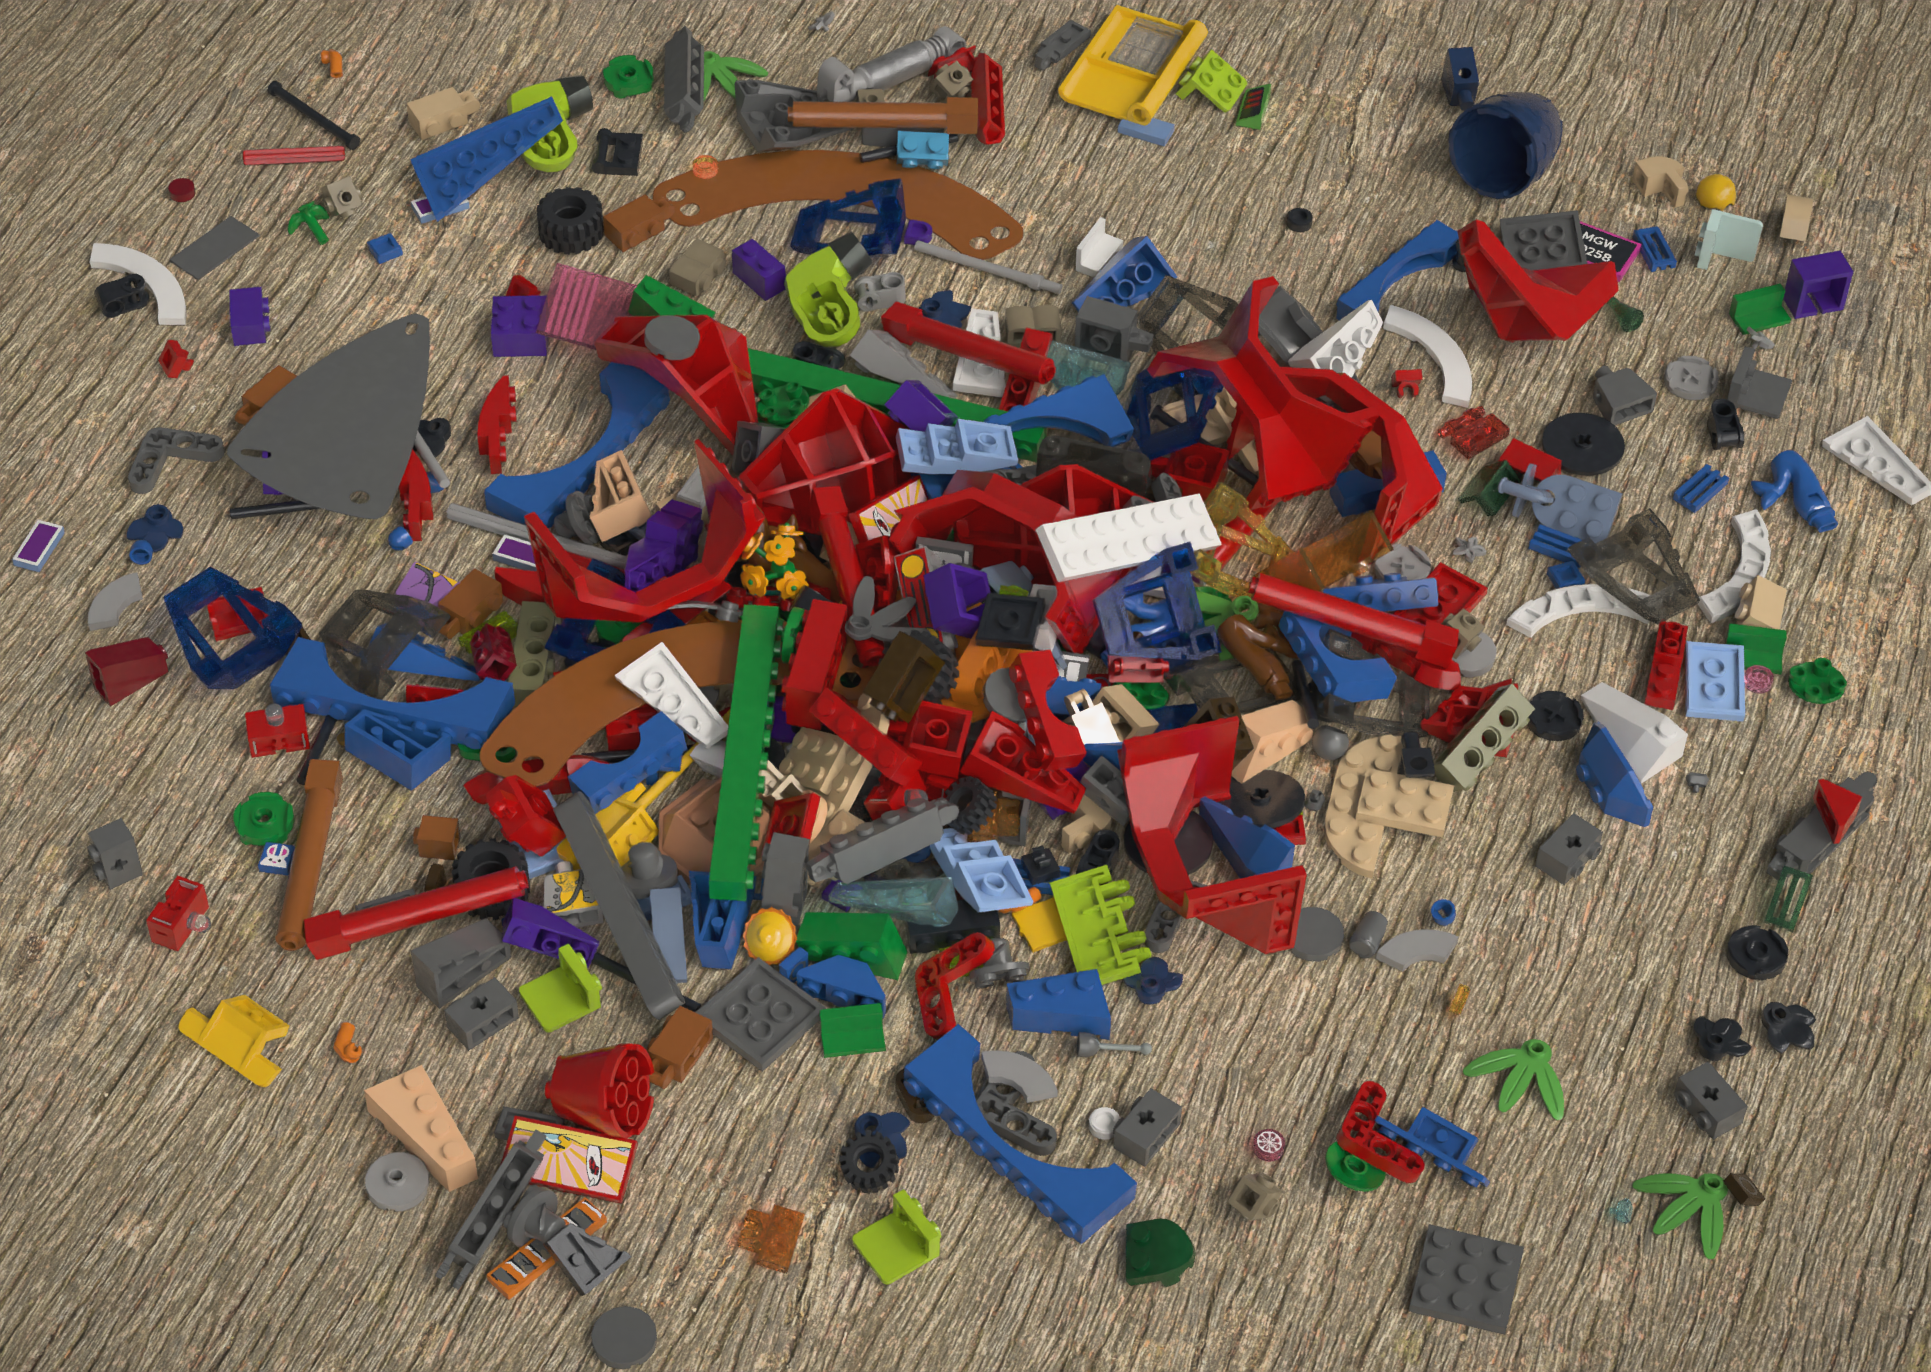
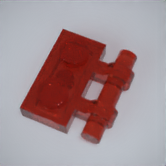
M1478 406L1475 409L1469 408L1464 411L1462 416L1457 419L1452 418L1445 422L1444 426L1438 429V434L1442 439L1450 435V444L1463 456L1470 459L1507 438L1510 428L1493 413L1483 417L1486 414L1485 409L1482 406Z

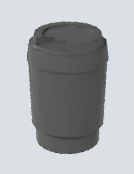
M1369 911L1360 920L1349 942L1350 949L1360 955L1359 957L1370 958L1377 952L1388 925L1386 917L1379 912Z

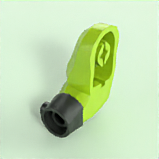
M583 75L537 83L513 93L507 99V113L509 116L552 96L563 121L521 154L522 158L532 168L544 172H558L567 168L573 161L577 151V138L567 125L566 119L570 120L593 110L592 94Z
M852 231L828 243L827 247L809 255L797 264L785 278L784 284L795 318L802 325L808 337L823 347H838L848 343L861 326L858 305L848 294L846 286L850 280L853 281L863 274L873 262Z

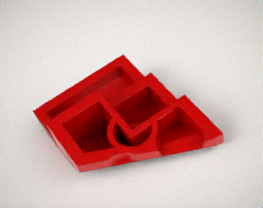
M1468 686L1458 687L1449 699L1444 700L1438 705L1436 713L1428 720L1424 718L1421 721V729L1450 743L1490 698L1489 689ZM1499 715V721L1503 725V718ZM1482 735V742L1484 745H1486V739ZM1511 743L1502 751H1498L1494 756L1507 758Z

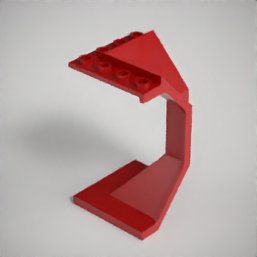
M1274 276L1254 280L1218 337L1158 351L1147 369L1153 378L1190 368L1211 371L1217 376L1253 426L1259 469V479L1244 501L1250 510L1259 507L1267 508L1273 503L1280 501L1288 502L1294 497L1308 496L1315 491L1322 489L1326 491L1332 488L1337 483L1336 479L1341 471L1349 465L1348 461L1353 453L1361 447L1364 437L1372 431L1373 424L1379 416L1374 407L1352 413H1344L1299 392L1258 338L1259 316L1279 285Z
M1280 367L1299 392L1313 399L1325 395L1348 413L1374 407L1379 414L1373 424L1372 431L1381 437L1383 490L1380 493L1360 558L1369 566L1376 560L1381 550L1397 542L1438 505L1443 488L1405 417L1346 373H1336L1332 369ZM1237 404L1235 407L1237 410L1236 415L1231 423V435L1227 440L1229 460L1255 439L1251 422Z
M697 439L694 441L709 524L705 525L707 537L702 562L640 591L633 592L576 564L535 512L525 515L524 519L544 602L557 618L642 622L669 610L668 608L676 604L689 601L720 585L766 516L756 506L751 493H746L743 490L740 481L729 474L723 462L719 463L713 450L710 447L706 448Z
M957 470L942 496L894 510L900 522H897L892 527L889 541L898 554L916 549L917 537L946 541L954 527V523L980 505L1033 530L1057 589L1056 599L1045 618L1065 650L1071 653L1082 654L1133 568L1128 567L1058 582L1035 529L1043 524L1078 518V516L1062 505L996 473Z
M1238 716L1219 718L1215 721L1191 724L1187 727L1162 730L1158 733L1134 736L1123 740L1122 749L1117 750L1132 835L1159 901L1185 919L1195 917L1264 954L1294 948L1307 877L1303 865L1200 888L1193 887L1174 842L1191 811L1200 806V799L1205 796L1216 802L1231 799L1229 790L1239 727Z

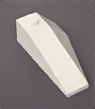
M1366 301L1303 346L1288 360L1290 367L1332 369L1336 373H1346L1352 378L1355 370L1360 369L1363 363L1361 358L1365 350L1372 346L1383 324L1373 301ZM1325 395L1320 397L1327 403L1331 400Z
M1603 682L1581 695V701L1594 723L1599 721L1607 728L1641 784L1683 756L1688 734L1666 715Z

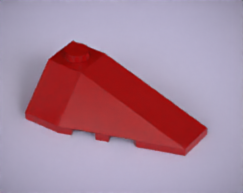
M888 535L856 544V553L864 577H871L874 581L875 597L873 607L875 613L895 603L899 585L894 556L899 554L889 541L890 536Z
M991 711L959 772L966 776L978 778L987 787L1074 814L1086 788L1066 769L1045 772L1042 762L1036 756V746L1024 735L1025 731L1018 724Z

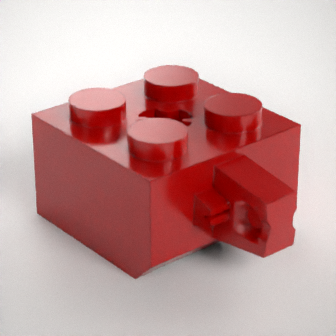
M1182 439L1176 442L1170 458L1150 455L1146 464V474L1156 478L1161 473L1170 475L1177 482L1179 488L1183 489L1182 497L1200 494L1206 510L1212 511L1228 473L1229 450Z
M922 701L909 724L905 721L893 722L889 720L887 735L892 739L898 740L902 746L923 762L918 769L919 771L958 779L970 735L973 711Z
M519 776L505 777L485 794L490 813L502 825V828H500L502 835L511 843L513 841L517 842L526 852L532 851L543 857L566 837L546 793Z

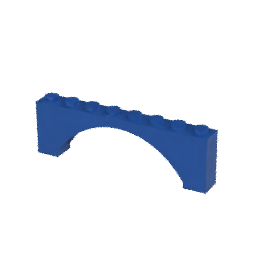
M610 362L599 374L601 393L607 395L612 408L610 422L600 440L578 459L553 470L522 476H505L500 474L484 490L486 509L507 520L526 525L524 516L535 512L546 527L551 528L554 525V518L567 511L566 498L568 494L575 491H580L584 494L589 485L594 481L596 462L620 450L623 451L630 443L636 440L638 434L645 427L652 423L661 410L667 408L670 402L669 389L648 373L634 366Z
M1105 374L1098 377L1090 376L1084 379L1081 384L1073 387L1070 385L1065 386L1048 397L1042 395L1028 405L1014 406L1008 413L1000 416L991 415L983 421L985 423L1011 426L1012 433L1031 428L1063 429L1089 437L1103 444L1105 449H1110L1130 441L1134 430ZM910 472L911 476H921L929 500L942 496L954 474Z
M300 637L295 641L270 684L273 703L276 706L285 707L288 705L304 704V709L307 713L322 716L330 715L334 719L350 721L365 709L399 719V724L412 728L416 724L424 726L426 732L441 735L442 732L451 734V744L458 745L460 743L471 749H481L503 719L510 714L515 705L513 683L485 677L482 683L468 690L426 702H391L369 697L345 684L333 672L328 664L325 643Z
M958 1024L904 1067V1086L906 1090L914 1097L917 1096L921 1100L923 1098L927 1109L934 1116H940L956 1136H962L970 1144L972 1150L978 1156H984L1000 1176H1006L1022 1196H1028L1036 1203L1039 1211L1044 1216L1051 1217L1057 1222L1067 1237H1073L1080 1244L1084 1243L1135 1199L1137 1182L1115 1162L1109 1167L1103 1168L1061 1167L1028 1157L1003 1141L983 1117L973 1091L972 1070L973 1065L979 1061L980 1042Z

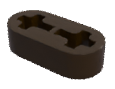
M903 1068L896 1075V1093L912 1121L921 1124L927 1123L933 1119L934 1115L928 1109L922 1111L920 1108H916L917 1100H919L922 1107H926L923 1098L921 1100L917 1096L914 1097L906 1090Z

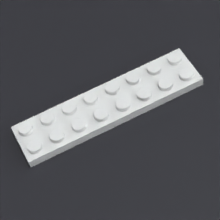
M1200 494L1043 524L1035 529L1058 582L1213 550L1222 545Z

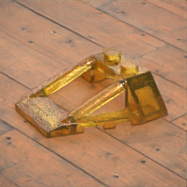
M1221 481L1217 483L1204 501V504L1218 537L1222 536L1271 556L1266 575L1295 583L1302 560L1280 536L1275 537L1265 526V519L1260 514L1256 516L1248 508L1249 502L1243 495ZM1238 515L1265 542L1224 525L1235 519ZM1199 549L1190 555L1181 557V562L1188 572L1210 587L1235 597L1252 596V594L1247 593L1250 582L1220 571L1222 562L1214 558L1216 549L1208 551Z

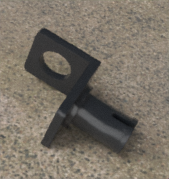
M1412 731L1406 732L1401 736L1403 749H1401L1398 774L1405 775L1407 778L1433 777L1435 775L1431 747L1421 748L1419 734Z

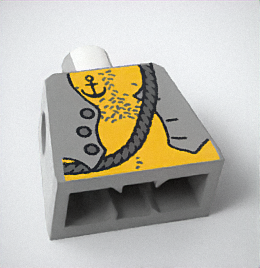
M559 862L555 866L556 874H550L544 878V908L577 928L603 923V913L582 869L573 870L571 862Z

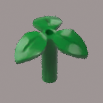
M314 201L301 205L297 209L300 212L293 214L290 218L288 233L292 235L302 222H306L319 244H326L329 238L317 220L329 219L328 212L324 207L315 205Z

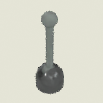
M1079 1032L1077 1037V1057H1092L1097 1054L1099 1049L1140 1051L1144 1055L1152 1052V1046L1149 1043L1141 1045L1100 1043L1094 1034Z

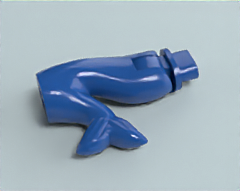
M1783 451L1772 460L1770 465L1773 474L1772 484L1762 481H1751L1752 489L1761 497L1760 504L1763 510L1772 506L1786 492L1789 483L1792 482L1793 503L1798 514L1808 521L1807 523L1810 526H1815L1820 533L1837 527L1838 522L1834 518L1835 511L1831 508L1830 502L1815 473L1796 451Z
M1142 582L1134 584L1128 594H1117L1113 601L1120 607L1141 619L1151 620V622L1129 625L1121 629L1114 635L1111 642L1106 644L1107 649L1100 654L1101 659L1108 668V653H1120L1134 631L1141 632L1156 647L1160 638L1166 635H1173L1184 623L1185 614L1183 609L1171 598H1165L1151 604L1144 603Z

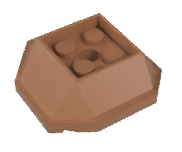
M722 777L714 780L701 779L659 812V851L661 854L674 859L678 870L677 875H682L689 885H691L689 871L710 872ZM764 801L762 817H756V823H760L759 841H753V847H757L756 865H750V871H754V876L763 870L765 861H762L761 855L773 809Z

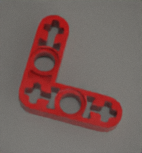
M973 933L920 964L915 972V983L924 1029L929 1036L937 1041L956 1026L948 984L987 962L994 953L995 945L993 941L982 933ZM959 955L957 965L950 969L952 959ZM940 994L939 1002L931 1008L932 999Z
M1366 1081L1357 1091L1337 1132V1143L1345 1151L1400 1181L1414 1183L1424 1170V1161L1413 1151L1372 1130L1375 1124L1374 1120L1379 1115L1387 1094L1380 1084ZM1369 1095L1373 1097L1371 1104L1366 1102ZM1355 1112L1364 1114L1368 1121L1359 1119ZM1352 1129L1358 1131L1355 1138L1350 1136ZM1373 1147L1381 1148L1386 1152L1387 1156L1379 1155Z

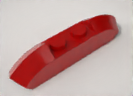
M979 53L971 74L973 78L971 82L972 98H978V128L975 135L981 143L986 145L1001 143L1005 136L1002 66L985 53Z
M1353 632L1350 636L1361 648L1377 656V658H1385L1387 663L1422 684L1441 690H1456L1461 686L1459 663L1451 660L1448 668L1416 659L1415 652Z
M572 755L551 781L535 787L542 791L549 789L552 795L572 793L568 780L569 775L591 760L602 764L610 763L592 756ZM541 759L523 761L522 763L523 770L529 773H536L544 766ZM485 769L471 777L463 786L473 801L484 805L488 804L485 794L504 778L494 775Z

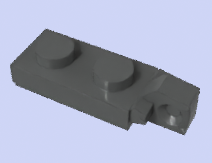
M1069 20L1041 42V47L1038 49V53L1035 54L1034 67L1043 71L1052 62L1057 63L1090 38L1091 30L1073 20Z

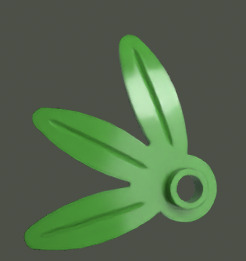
M705 51L704 101L710 88L712 75L735 98L734 84L738 79L730 70L758 77H766L768 72L758 64L746 59L735 57L720 58L718 54L712 51Z
M1183 590L1177 594L1178 599L1189 607L1204 613L1218 615L1187 629L1182 634V639L1187 641L1204 640L1217 636L1219 626L1232 615L1241 614L1251 622L1259 613L1257 602L1251 600L1249 596H1239L1231 602L1215 595L1197 591ZM1222 643L1219 660L1227 662L1233 656Z
M1531 1039L1524 1042L1521 1049L1512 1048L1489 1052L1475 1059L1463 1069L1464 1075L1475 1077L1516 1065L1507 1077L1500 1094L1498 1107L1501 1112H1507L1519 1101L1528 1088L1533 1074H1535L1540 1094L1550 1115L1556 1120L1563 1118L1564 1097L1562 1087L1556 1073L1548 1063L1552 1056V1050L1544 1041Z
M1662 1173L1646 1176L1633 1182V1188L1639 1192L1659 1194L1686 1193L1673 1201L1660 1215L1653 1228V1232L1657 1235H1663L1680 1226L1702 1207L1700 1235L1703 1253L1708 1259L1715 1258L1721 1244L1724 1228L1720 1201L1726 1197L1728 1192L1722 1177L1707 1173L1695 1179L1681 1174Z

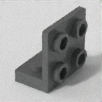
M1745 346L1732 378L1727 400L1733 402L1737 408L1778 419L1789 393L1792 380L1756 370L1757 361L1753 360L1755 349Z

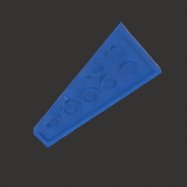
M552 96L410 159L437 222L563 121Z

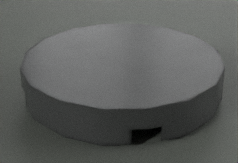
M673 315L652 319L647 324L644 333L645 345L651 353L657 356L658 353L665 355L664 359L682 360L691 357L698 348L700 341L699 331L692 322Z
M1001 668L991 673L982 690L984 695L983 702L990 713L994 711L1012 722H1017V724L1026 722L1024 710L1018 703V693L1015 684L1009 677V668Z
M1320 907L1302 908L1295 946L1291 948L1292 953L1303 960L1316 962L1327 960L1328 956L1333 954L1336 955L1344 941V927L1340 919L1331 911Z
M617 1307L603 1313L594 1323L591 1333L593 1349L598 1359L609 1367L622 1370L629 1369L632 1365L638 1363L641 1365L646 1362L654 1353L657 1344L655 1323L647 1313L634 1307Z

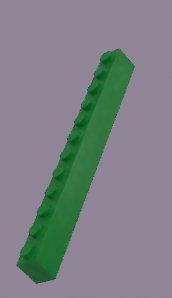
M748 348L754 393L760 394L761 391L767 388L774 389L787 385L791 381H798L801 387L808 392L809 397L846 384L857 399L889 415L890 409L884 404L901 386ZM934 394L958 416L957 419L983 422L991 415L1000 416L1008 413V411ZM957 419L950 427H955ZM1031 428L1013 432L1017 457L1037 463L1047 440V428Z
M744 604L709 875L710 899L746 901L747 890L754 887V871H750V865H756L757 847H753V841H759L760 823H756V817H762L763 799L758 798L759 794L765 793L766 777L761 776L762 770L767 771L768 753H764V748H770L771 730H767V725L773 724L774 707L769 706L770 702H775L776 685L772 684V680H778L779 662H775V658L781 657L782 642L777 640V638L782 636L784 619L779 618L778 606Z

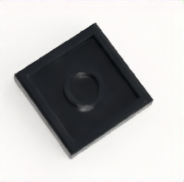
M988 593L975 638L976 644L979 646L1034 651L1046 606L1045 598Z

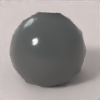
M1322 725L1313 735V750L1324 760L1332 761L1339 759L1348 750V734L1335 727Z

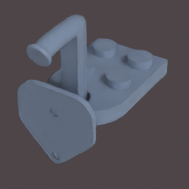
M1532 463L1529 464L1521 485L1509 481L1506 477L1500 480L1498 492L1517 497L1512 516L1519 518L1528 500L1532 502L1536 518L1544 526L1601 546L1606 545L1623 493L1568 475L1547 477L1535 487L1533 482L1537 465ZM1542 503H1544V504L1553 503V504L1550 505V506H1544Z

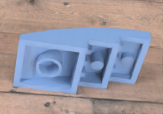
M957 419L955 427L928 423L925 432L898 428L896 434L903 472L925 474H955L957 470L982 472L1015 466L1018 463L1011 426Z
M980 825L981 830L978 832L973 830L970 835L966 833L964 835L960 834L953 828L943 829L944 833L941 840L930 845L935 859L949 881L977 912L1032 906L1033 900L1011 855H1003L997 841L988 839L982 825Z

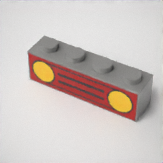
M926 546L894 556L902 599L906 597L916 599V604L906 615L910 628L928 629L930 634L936 636L954 653L953 657L957 659L955 649L958 648L956 636L955 634L933 629L928 597L925 593L923 575L942 567L938 554H934Z

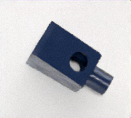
M1473 47L1449 48L1441 77L1449 105L1460 106L1462 111L1475 105L1479 86Z

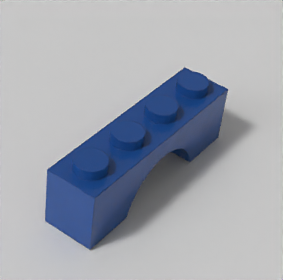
M1434 450L1424 452L1443 488L1442 492H1444L1447 473ZM1358 469L1339 474L1336 479L1337 483L1330 488L1329 495L1341 517L1357 515L1376 509L1380 493L1383 490V479L1366 476Z
M662 711L638 727L641 737L640 744L635 753L629 758L613 764H602L591 760L568 776L572 794L574 795L578 791L582 792L590 802L595 814L609 807L614 800L624 793L633 790L638 783L648 776L655 774L662 766L672 759L678 758L687 749L683 731Z

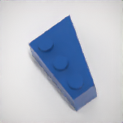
M364 709L345 724V750L412 791L451 760V734L442 732L441 735L426 732L424 726L416 724L412 728L399 724V719Z
M689 871L695 946L702 967L732 969L753 901L751 889L747 890L746 901L710 899V872Z
M1097 969L1007 983L1006 1007L1012 1030L1051 1034L1052 1030L1071 1032V1036L1077 1037L1079 1032H1087L1100 1035V1039L1110 1040L1111 1016Z

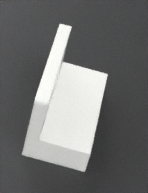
M1102 217L1098 219L1076 250V271L1093 278L1123 248V240L1105 233L1106 219Z

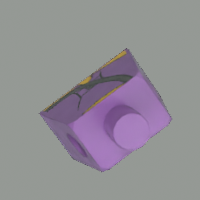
M415 561L395 593L397 611L399 612L395 617L396 621L405 628H408L414 621L426 626H432L433 621L439 615L438 603L460 582Z

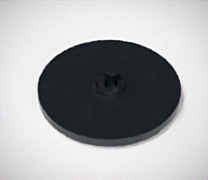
M1569 413L1557 417L1548 424L1543 433L1542 447L1545 453L1562 460V470L1576 475L1593 476L1606 473L1619 464L1624 454L1625 442L1619 429L1610 421L1589 413Z
M1265 769L1244 783L1238 782L1231 776L1229 790L1231 799L1218 802L1230 808L1234 816L1242 818L1246 815L1252 818L1253 824L1260 828L1264 825L1276 828L1293 821L1300 815L1305 805V793L1300 783L1291 776L1282 772ZM1245 790L1251 791L1250 795L1244 796Z
M1193 810L1174 841L1188 875L1199 870L1208 861L1213 848V835L1209 825L1202 816ZM1129 821L1124 832L1125 852L1137 868L1148 873L1133 838Z

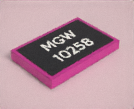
M1580 221L1587 264L1615 262L1617 281L1620 282L1641 251L1642 244Z

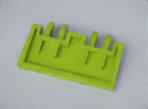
M1108 865L1050 882L1076 971L1097 969L1102 985L1141 973L1139 963L1150 958L1152 955L1149 947L1136 948L1124 953L1120 952L1143 944L1146 940V935L1144 931H1134L1133 933L1116 937L1128 932L1122 911L1134 907L1135 901L1134 897L1130 895L1104 901L1105 899L1123 894L1130 889L1129 882L1125 879L1110 882L1112 878Z

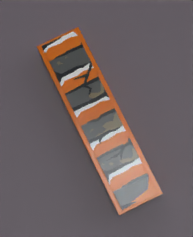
M586 1197L560 1216L564 1219L566 1225L572 1223L584 1229L590 1236L607 1223L606 1216ZM532 1238L487 1274V1280L506 1299L510 1300L556 1262L543 1243L538 1239Z

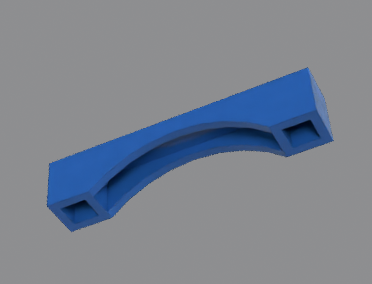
M1436 220L1429 227L1423 228L1418 236L1413 240H1408L1402 249L1397 253H1392L1387 261L1381 266H1376L1371 274L1363 280H1359L1350 291L1343 293L1338 298L1336 303V319L1340 321L1368 300L1373 301L1379 312L1380 300L1395 282L1416 271L1446 265L1457 253L1455 246L1456 241L1459 239L1458 232L1439 220Z

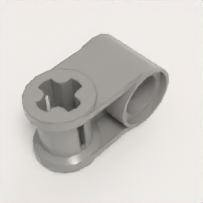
M898 272L863 276L854 283V290L859 296L857 303L863 311L889 308L896 301L903 304L906 301L905 278Z

